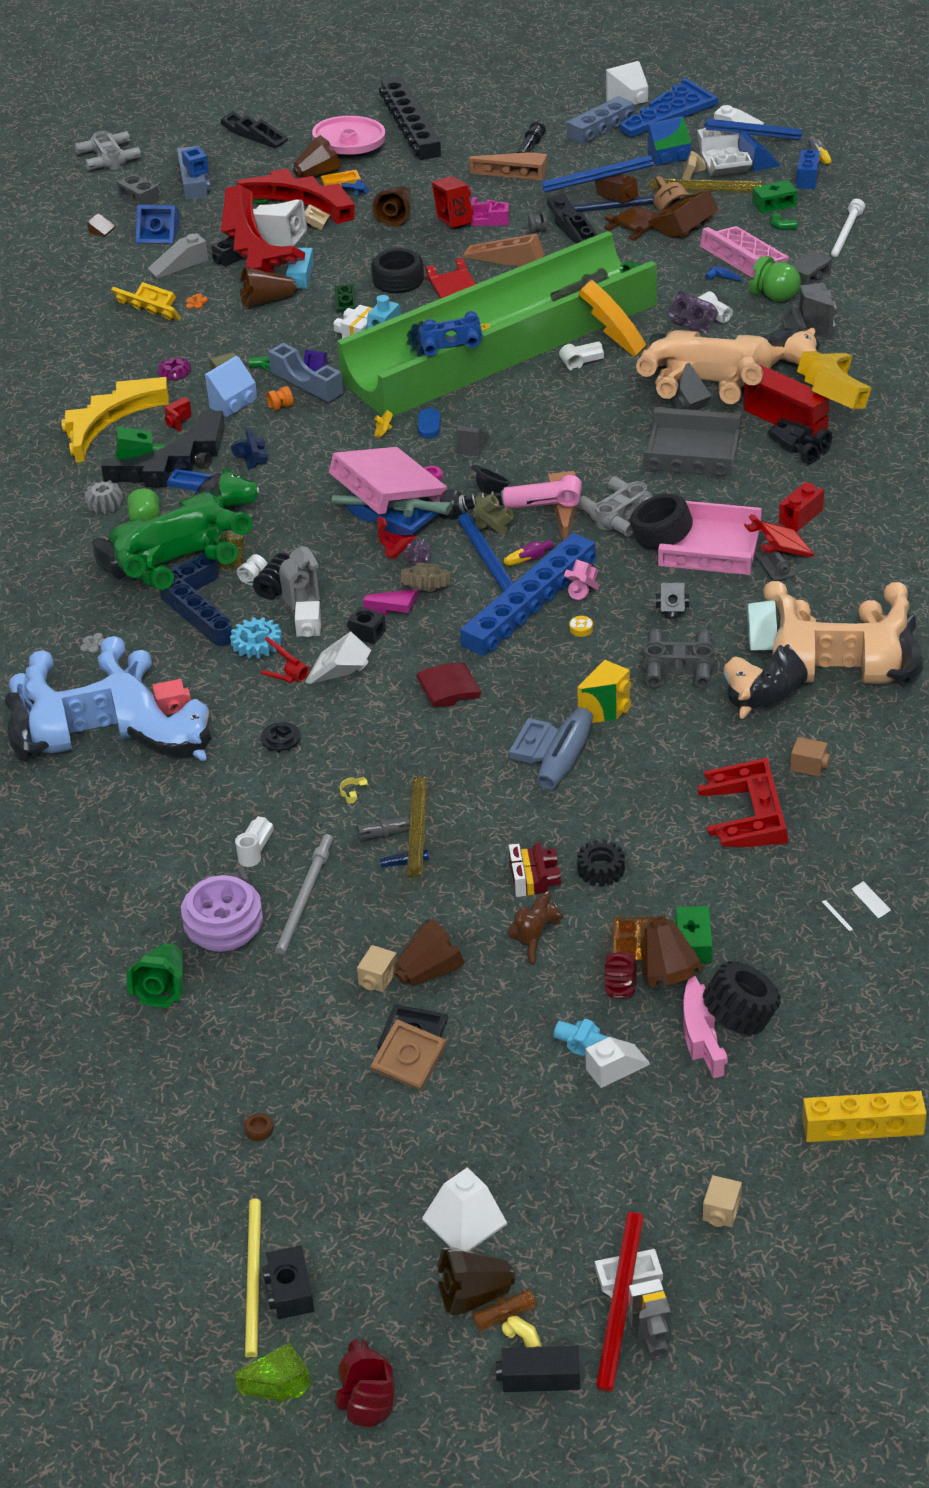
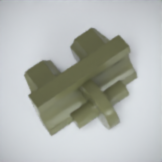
M493 494L484 498L481 495L475 497L476 506L473 510V517L477 519L475 524L478 529L482 530L485 527L488 529L493 528L499 534H505L507 532V525L513 520V511L508 507L503 508L501 511L497 510L499 501Z

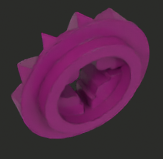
M169 358L167 361L163 360L158 365V374L169 380L183 378L191 371L190 362L186 361L185 358Z

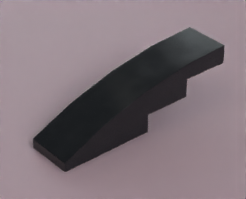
M234 111L221 118L220 124L233 133L266 146L277 148L288 141V137L263 119L256 122L248 115L242 118Z

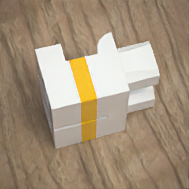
M359 305L355 310L346 309L343 315L344 320L337 318L334 321V331L341 333L343 339L367 329V315L373 308Z

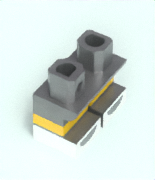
M660 1279L629 1285V1320L632 1327L639 1326V1348L646 1347L650 1359L665 1357L669 1354L666 1342L670 1340L671 1311Z

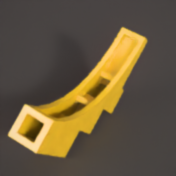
M816 351L802 352L797 372L805 375L804 381L813 385V392L851 409L866 408L872 387L848 375L852 355L847 353L821 354Z
M166 377L116 382V390L112 391L113 394L91 396V404L87 405V408L65 410V419L61 420L62 430L67 432V436L71 440V443H69L71 456L75 455L76 462L85 461L86 451L92 440L111 423L136 411L169 405Z

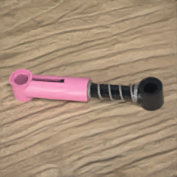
M567 475L562 477L560 481L505 487L501 491L502 493L494 494L492 491V494L499 501L500 507L497 508H501L502 505L509 509L552 504L572 507L577 505L580 500L582 482L576 476ZM445 490L441 494L440 502H452L453 506L448 515L439 513V516L442 519L456 520L460 514L466 511L471 512L475 508L476 502L474 499L477 496L472 494V496L467 497L461 495L456 490ZM482 492L481 496L484 498L490 494L484 495V493Z

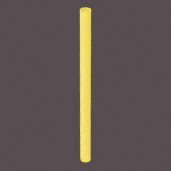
M251 1199L249 1201L246 1358L257 1357L261 1227V1201L259 1199Z

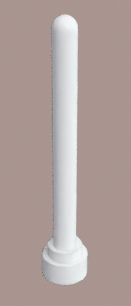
M853 199L848 207L850 214L831 252L832 257H838L856 217L862 215L865 209V203L862 200Z

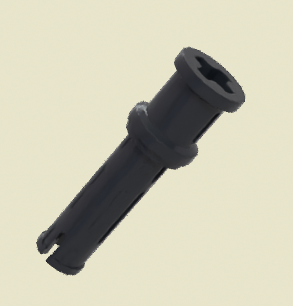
M532 122L530 129L525 133L524 142L516 153L530 152L533 146L540 142L541 136L546 132V126L542 122Z

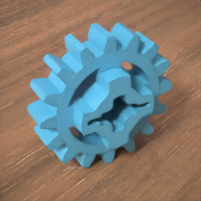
M254 617L251 622L243 620V625L236 624V629L231 630V646H233L234 652L239 651V656L247 654V657L250 659L253 655H256L258 659L261 657V654L269 656V651L276 652L277 650L265 640L266 637H269L281 646L282 633L279 625L274 624L273 620L265 622L264 617L260 620H256Z

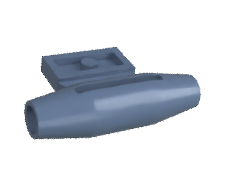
M579 707L575 709L559 729H556L549 722L528 718L509 751L510 759L531 764L542 761L537 776V783L542 788L553 790L571 770L586 743L593 720L592 713L586 708Z

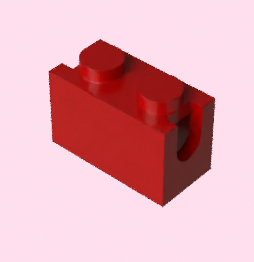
M804 482L780 502L779 524L798 532L823 511L824 489H816L814 484Z

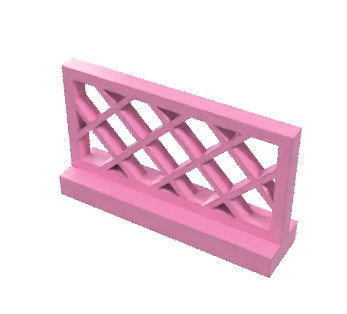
M737 226L719 231H714L709 227L702 230L700 247L752 278L756 273L753 268L761 256L772 257L775 263L779 261L787 262L789 260L787 255Z

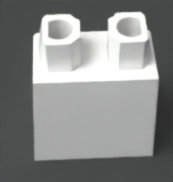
M302 200L272 205H259L256 209H253L257 228L265 241L270 245L280 247L294 246L307 231Z

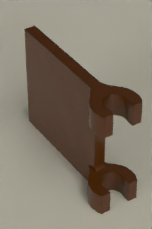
M636 205L616 216L606 215L605 220L609 221V224L604 226V229L612 231L620 224L634 231L632 235H629V239L635 241L645 231L653 228L649 225L648 220L658 213Z

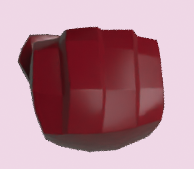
M355 1339L349 1343V1353H346L339 1364L338 1374L343 1388L337 1390L335 1404L339 1409L347 1410V1419L353 1425L373 1427L387 1420L391 1414L395 1395L393 1370L390 1362L377 1351L369 1349L368 1343L365 1340L361 1339L362 1348H360L359 1340Z

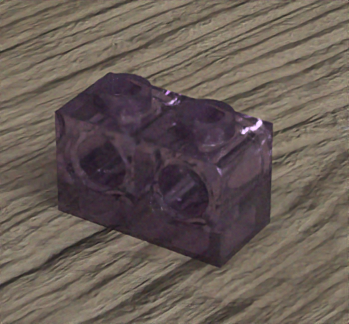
M681 291L677 293L667 311L672 318L671 321L676 325L682 326L685 324L692 331H703L705 333L709 331L719 314L712 303Z

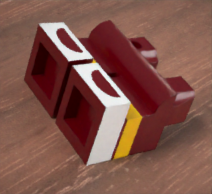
M540 842L534 844L533 848L520 849L519 844L509 845V862L516 897L546 893L547 886L561 885L559 867L545 868L557 866L555 848L542 850Z

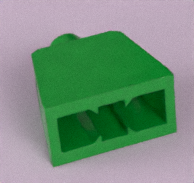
M117 426L115 460L141 456L165 447V444H152V433L150 431Z

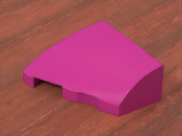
M472 197L471 205L474 214L472 215L473 222L470 223L471 226L509 225V203L495 202L494 200L480 203L477 197Z
M406 589L367 594L363 599V606L366 609L385 614V616H387L388 611L409 613L412 604H416L421 590Z

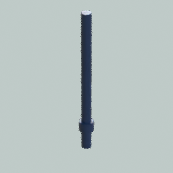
M654 196L634 198L624 203L613 200L573 205L577 212L648 205L653 204ZM680 197L674 199V200L671 201V202H675V201L680 200Z

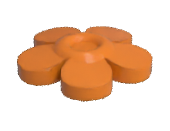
M202 294L193 295L186 299V303H188L186 307L200 309L208 299L206 296L203 297Z

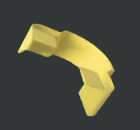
M351 777L341 782L340 794L342 797H345L347 803H354L357 800L356 791L349 792L350 797H347L345 791L342 790L343 787L349 784L367 785L368 787L366 778L355 779Z

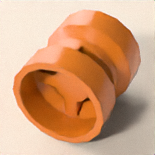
M288 386L281 387L279 391L271 390L266 393L269 407H274L273 412L279 411L281 407L288 408L294 405L293 395Z

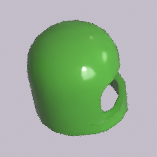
M145 488L137 489L128 496L127 509L129 520L140 518L142 522L160 516V499L154 491Z

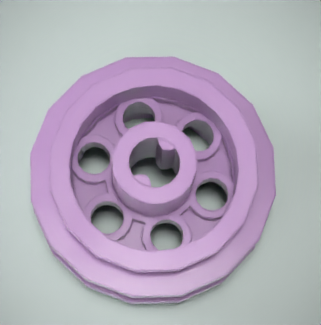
M213 876L200 881L186 894L181 905L184 932L192 942L207 950L222 952L237 949L254 937L263 922L260 895L252 885L233 876Z

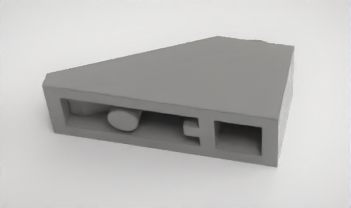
M197 233L189 234L187 237L179 239L148 267V271L154 277L160 278L207 261L206 241Z

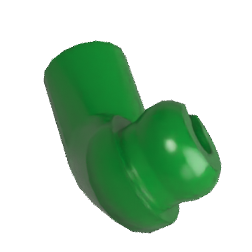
M771 214L770 224L780 230L797 229V220H781L780 214Z
M269 356L249 358L250 368L261 367L266 371H271Z

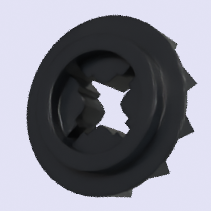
M286 722L271 724L261 733L262 745L267 747L269 752L275 749L278 753L282 749L290 751V748L297 747L298 741L301 740L299 729L295 725ZM277 734L285 739L280 740L279 738H277Z

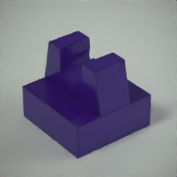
M305 350L304 363L315 372L328 365L327 352Z

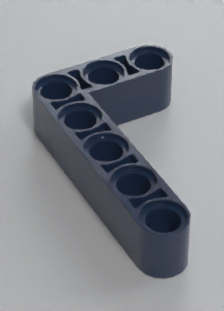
M202 554L171 569L174 574V582L170 588L165 590L159 589L161 599L217 646L229 645L231 643L230 636L232 635L231 620L196 591L218 579L217 561L209 560L205 554Z

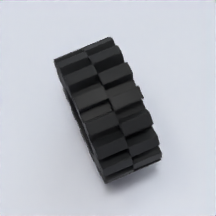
M594 840V845L590 842L586 843V848L582 846L577 854L579 877H583L585 883L590 880V885L592 886L599 883V887H604L606 882L610 886L613 885V880L617 883L620 877H623L625 871L624 851H622L620 846L616 847L614 842L607 844V840H603V843ZM603 860L609 862L610 864L598 866L592 863L595 861Z

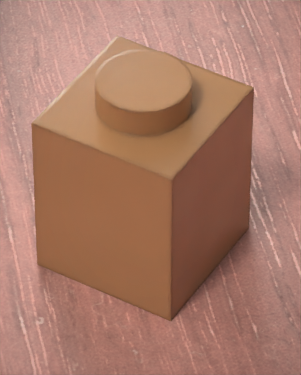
M798 737L791 753L790 770L821 776L823 768L828 769L831 754L827 753L828 743Z

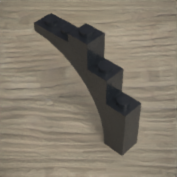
M202 411L198 421L185 435L157 451L132 458L103 460L101 469L104 482H144L145 487H167L166 481L169 479L170 473L175 469L192 472L196 457H218L225 429L223 411Z

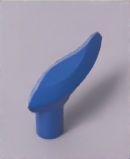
M720 266L711 267L705 275V278L708 280H712L715 276L742 282L744 280L733 271Z

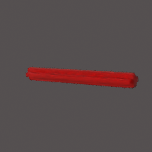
M628 1212L597 1378V1389L601 1391L611 1392L614 1389L629 1304V1285H632L643 1224V1215L641 1213Z

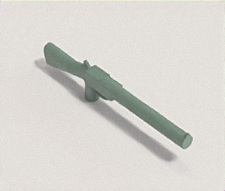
M332 495L331 499L332 504L367 505L357 496ZM419 498L388 502L389 508L403 510L406 517L412 516L414 508L448 515L453 506L452 502H427L419 500Z

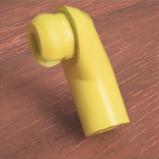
M508 1317V1321L502 1324V1331L509 1338H513L517 1334L522 1337L525 1347H542L536 1328L520 1317Z

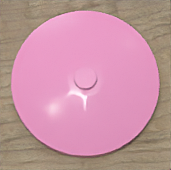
M338 116L316 124L312 130V140L321 135L331 144L328 148L331 151L334 149L337 154H360L372 151L384 143L385 128L378 121L367 117Z

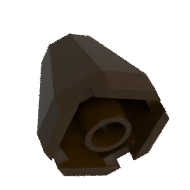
M454 1247L442 1248L438 1261V1273L444 1274L443 1281H438L445 1311L450 1312L449 1314L451 1315L465 1314L509 1293L511 1285L515 1283L514 1269L508 1265L506 1260Z

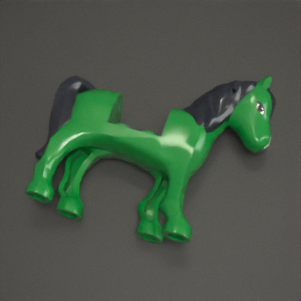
M225 468L222 474L216 473L205 478V481L200 484L194 496L179 501V509L142 522L140 518H135L112 529L109 532L110 538L94 539L92 541L93 555L98 565L112 572L115 578L121 580L127 575L142 580L146 586H154L161 590L170 588L174 582L172 571L168 567L161 565L194 552L204 551L206 558L209 560L218 561L226 565L233 563L238 557V548L232 542L222 541L226 530H232L237 535H245L252 529L253 520L244 512H233L224 508L254 503L259 495V488L253 481L246 480L236 472H230L228 468Z

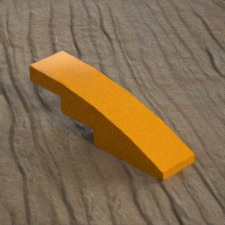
M593 280L589 281L580 290L578 295L593 307L591 314L606 325L603 332L631 355L636 356L647 345L637 328L617 303Z

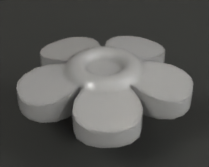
M101 633L87 636L83 639L84 644L81 645L80 649L82 651L89 650L91 654L97 653L105 638H103Z

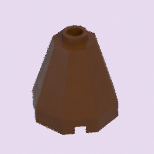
M319 135L314 138L294 162L293 172L297 178L309 176L315 178L335 173L341 167L337 153L334 149L331 151L328 148L331 144L323 136Z
M666 916L651 919L650 924L644 928L642 974L645 983L650 987H657L656 981H662L663 986H667L694 977V970L701 972L703 969L700 959L672 919H666Z
M427 919L417 928L394 963L397 968L394 973L403 984L408 982L410 985H416L455 971L465 962L456 944L452 946L449 942L451 937L435 920Z

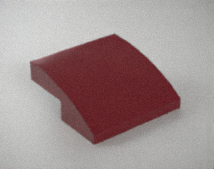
M465 663L438 665L422 670L416 675L432 706H453L457 699L474 700L480 698L482 693Z

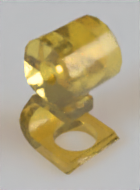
M228 530L224 534L225 541L235 544L238 548V557L233 563L228 565L218 561L217 564L219 567L238 568L244 563V535H237L232 530Z

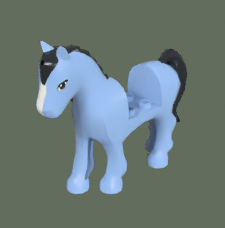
M108 637L101 643V654L97 657L100 669L106 672L108 677L96 683L67 691L57 692L46 683L47 673L54 666L53 657L49 652L43 650L34 652L30 656L26 674L19 673L10 679L9 687L11 692H8L5 697V704L11 710L8 721V736L16 757L22 761H28L40 752L52 754L72 750L69 733L101 726L105 727L116 723L121 740L137 739L139 743L153 749L156 753L167 755L171 758H188L194 755L200 761L206 760L204 749L211 741L210 730L207 726L209 718L207 705L198 699H193L186 703L180 711L169 718L166 717L157 706L152 692L142 683L143 675L152 665L150 654L144 650L132 652L128 656V667L124 671L119 666L118 660L124 655L125 643L119 637Z

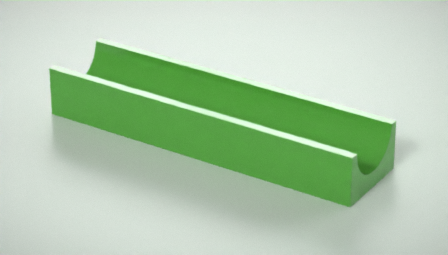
M609 231L338 340V357L342 383L381 416L387 410L393 416L605 327L606 325L591 314L593 307L578 295L580 290L591 280L600 286L628 317L657 305V264L650 261L620 273V269H623V267L620 266L622 263L615 250L613 234ZM469 311L477 313L481 324H490L491 328L482 331L483 339L479 341L477 347L470 348L466 344L441 348L433 356H428L424 353L425 350H423L419 328L423 326L427 319H433L436 323L465 318V314ZM448 331L446 334L453 336L456 332Z

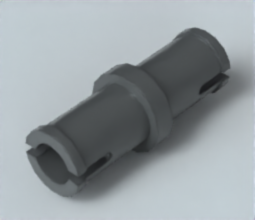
M408 816L390 820L381 818L378 822L357 825L356 830L359 831L357 836L359 841L377 837L385 839L392 834L410 832L411 827L407 825L410 824Z

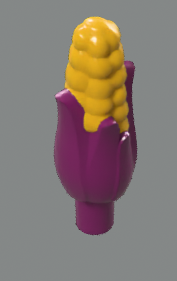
M550 539L542 543L539 541L530 542L528 545L518 548L519 550L504 558V564L506 566H514L523 562L526 563L540 559L545 555L546 550L553 548V542Z

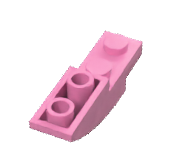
M696 976L688 979L685 988L684 1036L692 1060L704 1058L712 1077L717 1078L724 1076V1066L728 1064V1059L724 1048H719L717 1044V1035L714 1030L715 1021L717 1020L708 1012V1008L703 1002L704 998L702 996L705 986L704 984L700 985Z

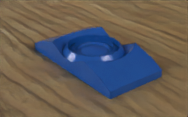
M343 504L351 513L366 522H376L379 516L383 517L387 522L385 528L390 533L404 536L412 535L439 514L414 508L412 516L406 517L403 510H395L394 508H389V506H387L386 513L378 514L368 505Z

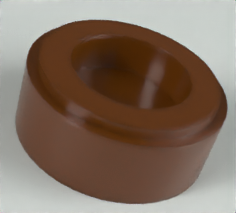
M262 1113L251 1115L244 1123L245 1135L253 1141H263L269 1138L274 1130L272 1119Z

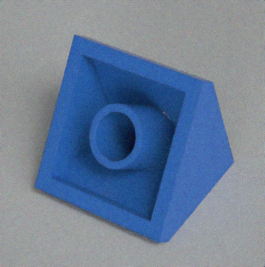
M743 129L740 131L739 151L748 152L752 160L750 168L753 171L780 166L779 162L766 147Z

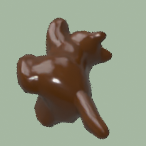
M549 891L540 896L530 910L526 906L519 909L515 914L514 922L510 924L508 929L510 938L517 939L523 945H528L527 957L530 964H535L537 941L545 925H559L558 919L563 918L556 904L549 902L552 897Z

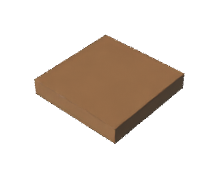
M396 1019L370 1068L378 1074L421 1091L446 1048L447 1041Z

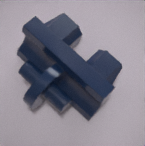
M246 430L247 440L235 441L231 446V450L235 457L245 458L247 469H254L255 464H266L269 454L268 450H264V438L255 437L253 430Z

